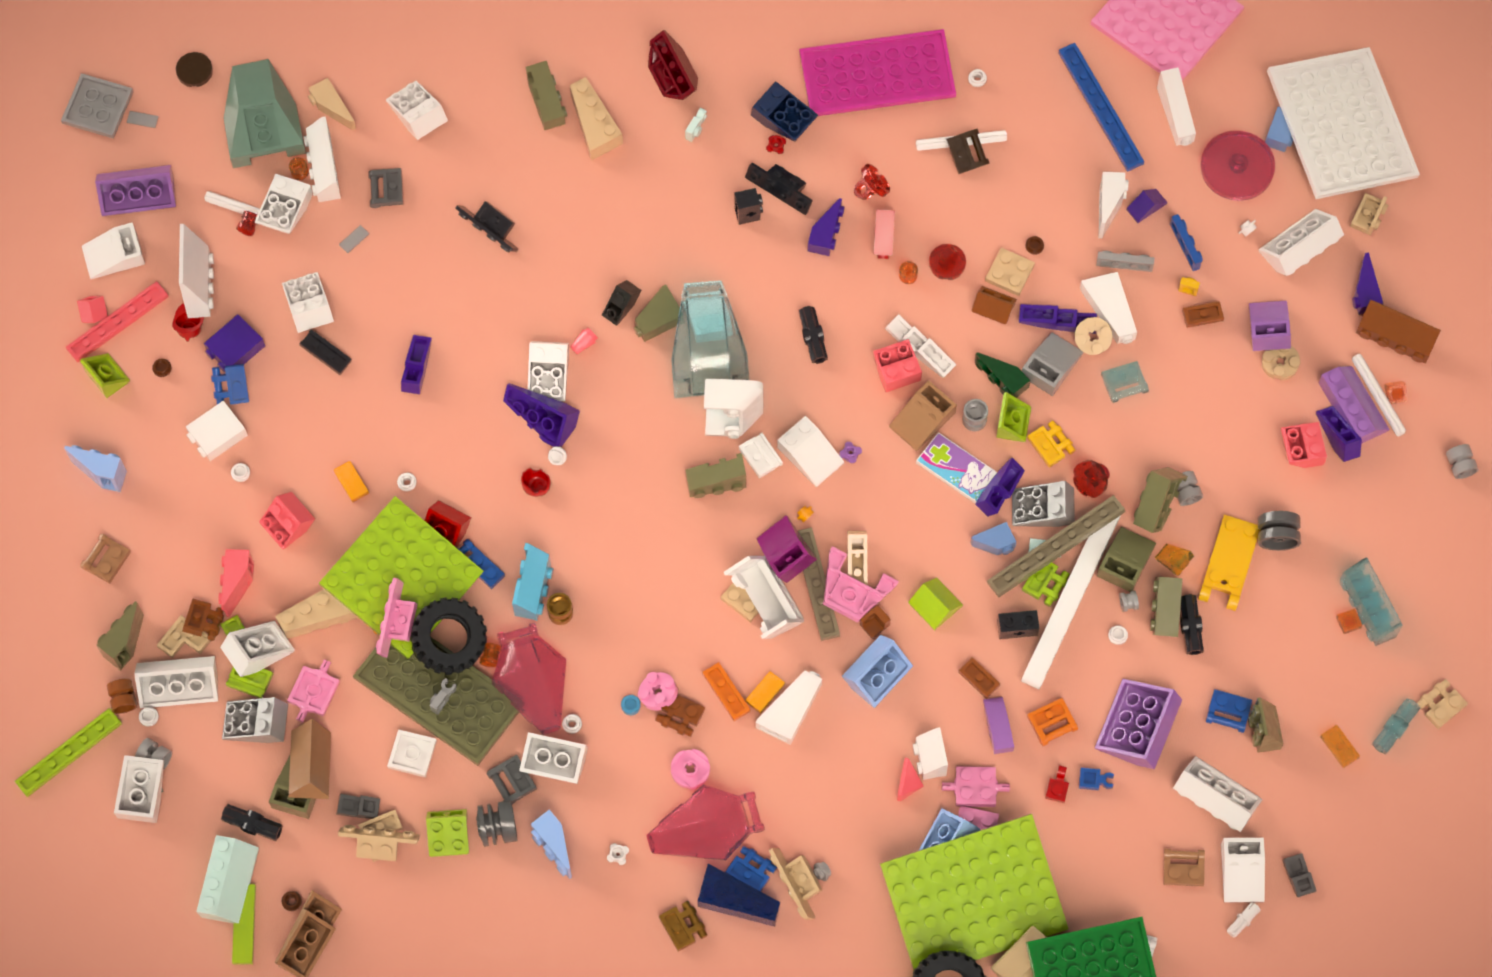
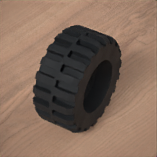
M447 597L441 598L439 601L434 600L430 602L416 617L410 636L413 653L417 654L416 658L418 661H422L425 664L424 667L428 670L431 668L435 670L434 673L440 674L442 672L445 675L458 674L472 667L483 653L487 642V627L483 623L484 618L482 615L477 613L478 610L474 606L470 607L468 605L469 602L465 600L461 602L458 601V598L453 597L452 599H447ZM453 619L465 628L467 641L462 650L454 654H447L439 651L433 645L430 637L431 629L439 620Z
M956 951L932 953L919 962L918 967L912 973L913 977H935L942 971L953 970L963 977H986L982 967L975 962L976 960Z

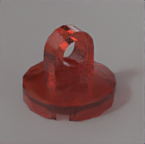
M867 163L861 168L864 178L857 182L854 187L855 196L862 200H867L875 193L881 197H885L890 193L888 181L884 175H878L877 168L872 164ZM866 186V191L861 194L862 188Z
M942 244L931 252L929 268L937 278L954 280L960 277L965 270L966 256L959 247L952 244Z
M1085 460L1076 465L1073 470V482L1077 490L1082 495L1091 498L1102 495L1108 486V479L1110 477L1108 468L1093 460Z

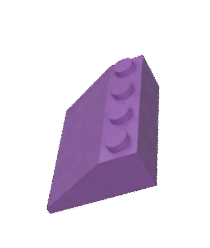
M1122 679L1095 749L1137 766L1155 770L1181 705V697L1174 689Z

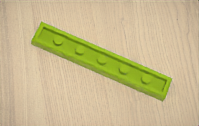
M110 708L14 782L26 797H29L121 726V721Z

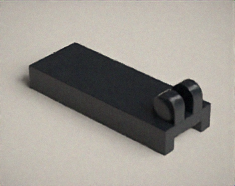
M312 329L304 340L299 343V346L339 375L352 362L350 357Z

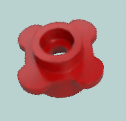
M778 135L770 136L766 150L782 154L786 139Z

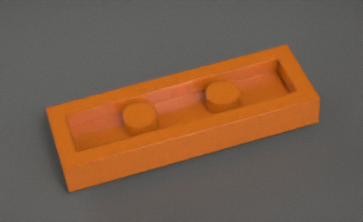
M719 662L702 672L733 721L750 712L749 706Z

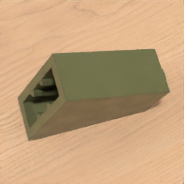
M667 285L661 287L635 319V333L638 337H642L644 342L684 322V314Z

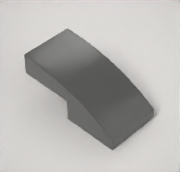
M340 794L336 815L373 819L378 817L380 799L362 795L356 797Z
M1303 853L1282 859L1297 897L1317 891L1311 872H1308Z

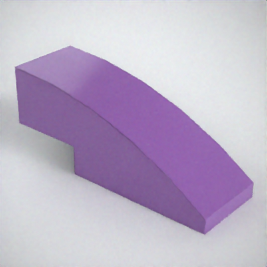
M1003 697L984 699L983 704L994 754L1013 752L1014 743Z

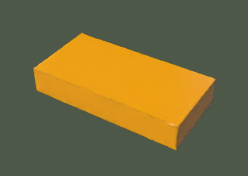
M351 461L333 470L352 503L369 494Z
M770 671L746 698L745 702L761 714L785 686V682Z

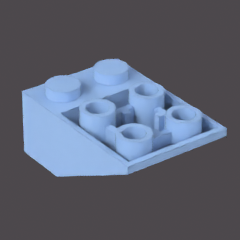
M76 445L64 447L71 462L101 488L121 492L127 471L118 455L112 453L105 455L94 449L87 451Z
M549 809L531 823L532 839L538 846H543L545 855L550 861H555L556 868L563 877L567 875L571 879L572 874L562 824Z

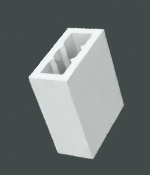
M224 401L186 426L188 431L186 436L192 444L196 443L199 446L197 448L198 452L203 458L207 457L209 461H212L248 436L243 425Z

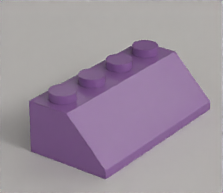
M171 165L102 173L96 176L95 183L102 216L176 207Z
M1352 366L1337 367L1321 375L1319 385L1330 404L1360 436L1362 443L1390 430Z

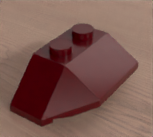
M665 30L661 31L650 40L648 68L663 97L684 100L697 90L698 76L683 48Z

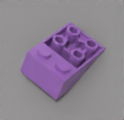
M1287 301L1249 303L1253 351L1291 349Z

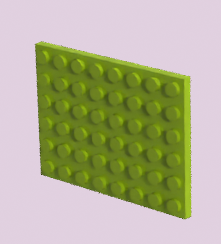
M1032 814L880 863L913 971L918 967L919 962L927 958L928 955L939 951L961 952L972 957L974 960H978L1008 950L1031 926H1034L1046 937L1069 929Z

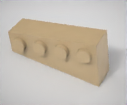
M586 77L571 84V97L592 161L622 145L623 135Z
M325 589L275 616L287 639L311 633L313 630L329 628V626L338 623H347L349 620L358 618Z

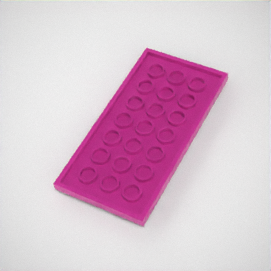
M944 29L799 49L808 105L818 116L956 97Z

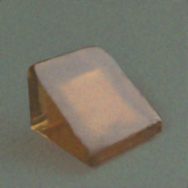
M1399 381L1384 384L1387 398L1391 404L1408 402L1405 382Z

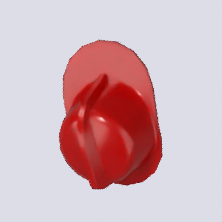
M183 303L175 312L172 327L179 336L185 338L186 342H189L190 338H194L201 333L204 317L188 318Z

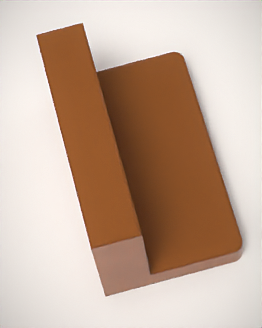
M982 286L977 293L972 312L1002 324H1007L1017 299Z

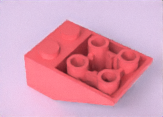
M226 549L225 556H222L221 564L224 567V574L220 575V586L223 587L222 593H219L218 602L221 604V609L225 612L226 617L231 616L253 581L254 561L249 550Z

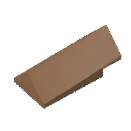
M314 719L308 720L291 731L288 798L329 799L331 732Z
M311 890L275 963L296 977H308L336 930L333 924L342 909Z

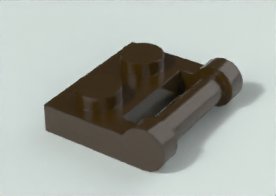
M978 128L946 139L958 175L990 164L988 158L986 159L978 137ZM971 137L979 159L978 162H974L966 138Z

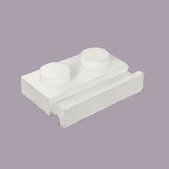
M763 433L739 446L740 452L759 479L775 470L778 466L783 465L782 460Z

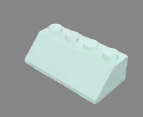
M216 835L196 911L201 918L239 923L259 847L235 838Z

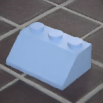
M880 635L842 677L853 691L875 708L913 665L894 640Z
M942 808L919 850L980 831V828Z

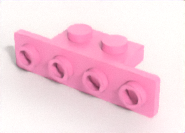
M393 578L389 586V599L384 608L385 617L380 626L381 635L376 644L377 654L384 658L388 657L391 639L410 641L417 609V603L400 600L404 583L398 578Z

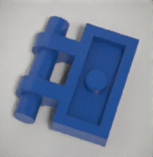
M244 364L225 366L226 374H220L219 367H213L211 380L214 382L215 392L213 394L217 405L224 401V398H229L230 405L248 403L249 395ZM222 381H227L228 390L224 391L222 389Z
M743 846L740 853L744 854L745 858L741 859L736 856L725 873L759 895L770 879L769 876L764 874L765 871L768 870L774 874L777 867L768 858L764 859L756 854L757 851ZM753 860L761 866L757 869L749 863Z

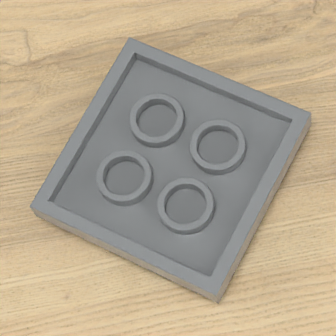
M81 73L61 122L68 126L114 139L134 92L133 88Z

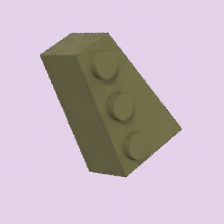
M547 61L527 66L528 86L544 130L564 125L567 112L565 106H561V95L559 90L556 91L555 78L550 73Z
M742 453L736 454L737 458L726 461V458L719 459L720 463L709 466V463L686 469V480L690 497L702 498L707 494L720 495L724 491L732 490L737 492L746 488V471Z
M1170 467L1151 471L1146 478L1145 490L1140 496V505L1134 513L1135 519L1133 524L1151 533L1161 531L1172 510L1169 506L1174 497L1178 498L1180 492L1177 490L1182 480L1186 482L1188 476Z
M1156 577V580H1154L1153 592H1155V600H1152L1154 619H1151L1150 631H1153V635L1178 637L1183 578Z

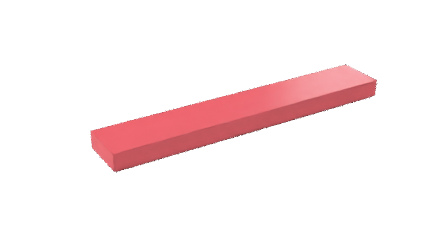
M156 281L66 346V350L77 363L80 362L82 358L87 357L169 297L168 294Z

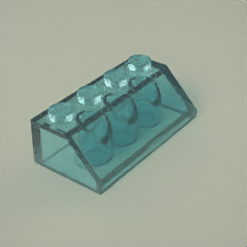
M1366 557L1343 572L1340 578V585L1344 591H1347L1351 606L1356 608L1360 623L1365 625L1368 639L1377 646L1396 638L1403 624Z

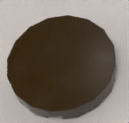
M187 53L177 62V78L187 87H200L206 84L212 77L211 61L202 53Z

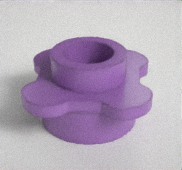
M846 442L845 448L839 452V455L846 461L855 463L858 455L862 453V449L854 446L852 442Z

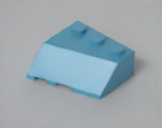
M525 543L526 560H521V578L517 579L512 606L515 616L537 621L538 616L542 615L544 610L542 601L543 597L548 595L549 586H547L548 579H552L554 568H551L549 554Z

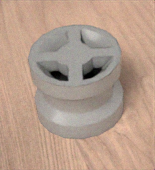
M1135 590L1128 594L1124 592L1119 593L1123 612H1127L1128 609H1139Z

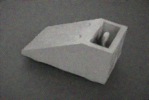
M1051 333L1028 359L1022 368V372L1030 379V383L1053 396L1084 352L1056 334Z
M1066 481L1017 488L1012 493L1013 526L1059 527L1070 525L1075 521L1074 487Z
M275 697L228 701L226 703L222 739L260 743L284 742L288 704Z

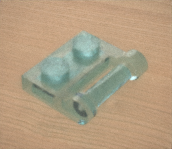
M1138 361L1101 373L1112 403L1134 394L1149 392L1148 384L1143 377ZM1138 382L1139 384L1138 386L1131 387L1122 391H1115V389L1127 386Z

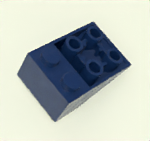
M776 81L755 103L751 111V116L763 126L794 142L818 117L817 113Z

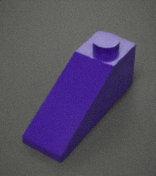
M1369 252L1365 253L1354 298H1352L1353 307L1357 309L1358 315L1365 313L1370 299L1383 305Z
M1333 406L1316 411L1321 426L1334 452L1340 459L1346 462L1360 457L1362 439Z

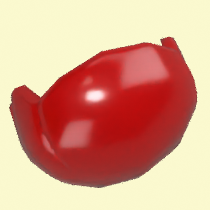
M528 468L521 476L522 488L530 496H543L550 490V477L542 469L533 470Z

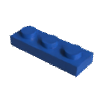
M1179 214L1171 217L1170 226L1192 271L1199 270L1203 261L1200 251L1196 250L1192 235L1188 234L1184 219L1181 220Z

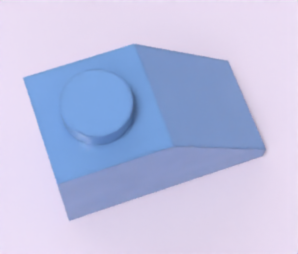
M1277 107L1264 146L1285 152L1287 146L1291 147L1293 138L1281 107Z
M1007 522L972 536L971 545L995 555H1007L1014 551L1016 540Z

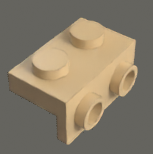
M1365 193L1350 227L1371 235L1373 229L1377 230L1381 223V220L1378 219L1380 214L1384 215L1387 210L1388 204L1385 203L1388 197L1384 196L1381 200Z

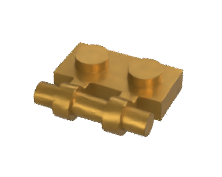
M689 901L682 903L685 911L681 913L677 907H674L659 915L661 923L678 952L696 942L693 937L695 933H698L701 939L708 936L704 923L700 922L696 915V909L690 905ZM689 918L693 926L688 928L684 919Z

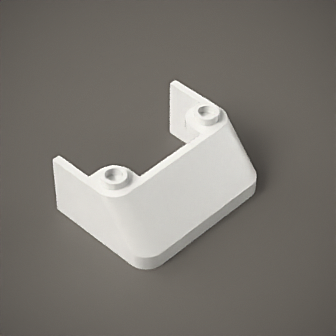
M705 379V436H727L731 439H737L739 436H742L763 414V383L754 380Z
M747 556L724 571L725 576L732 575L731 579L736 587L746 590L763 619V622H761L762 627H760L763 633L761 635L762 639H772L804 622V618L786 586L777 577L765 556Z

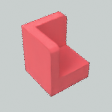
M88 296L77 301L83 323H96L108 317L103 296Z

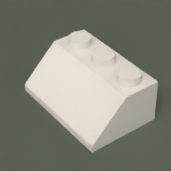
M528 732L519 771L578 784L588 746Z

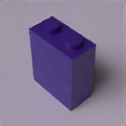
M238 314L204 343L205 353L211 360L215 358L219 362L217 365L223 372H225V366L247 363L265 347L263 338Z

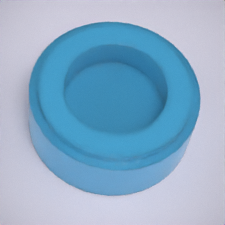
M627 695L622 699L621 709L626 715L632 716L640 711L641 704L638 697Z

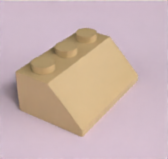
M1031 926L991 967L992 971L998 977H1033L1026 942L1047 937L1034 926Z

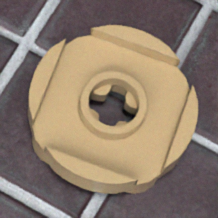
M1087 318L1081 321L1075 330V342L1079 349L1086 354H1100L1106 351L1112 343V330L1109 324L1101 318ZM1097 331L1099 339L1090 341L1089 332Z
M1292 346L1291 349L1265 350L1262 356L1263 371L1273 379L1287 380L1292 378L1300 365L1299 354ZM1278 358H1283L1285 365L1277 364Z

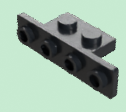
M754 163L749 165L745 175L746 179L802 214L806 215L809 212L813 200L801 193L806 186L805 181L777 164L768 171Z
M485 201L476 215L464 206L457 205L455 207L459 211V216L465 220H471L473 222L472 225L476 229L484 230L490 240L494 242L497 240L503 250L508 253L519 250L505 239L515 225V222L489 202Z

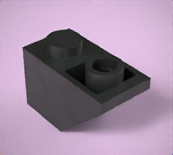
M628 280L616 285L602 316L617 326L635 305L642 290Z

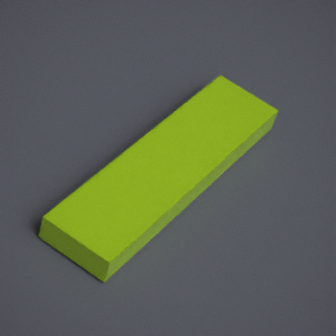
M255 884L248 885L239 923H234L233 965L253 964Z

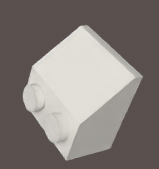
M939 727L917 736L915 744H913L914 755H918L919 762L916 763L918 774H922L923 780L942 777L947 774L948 762Z

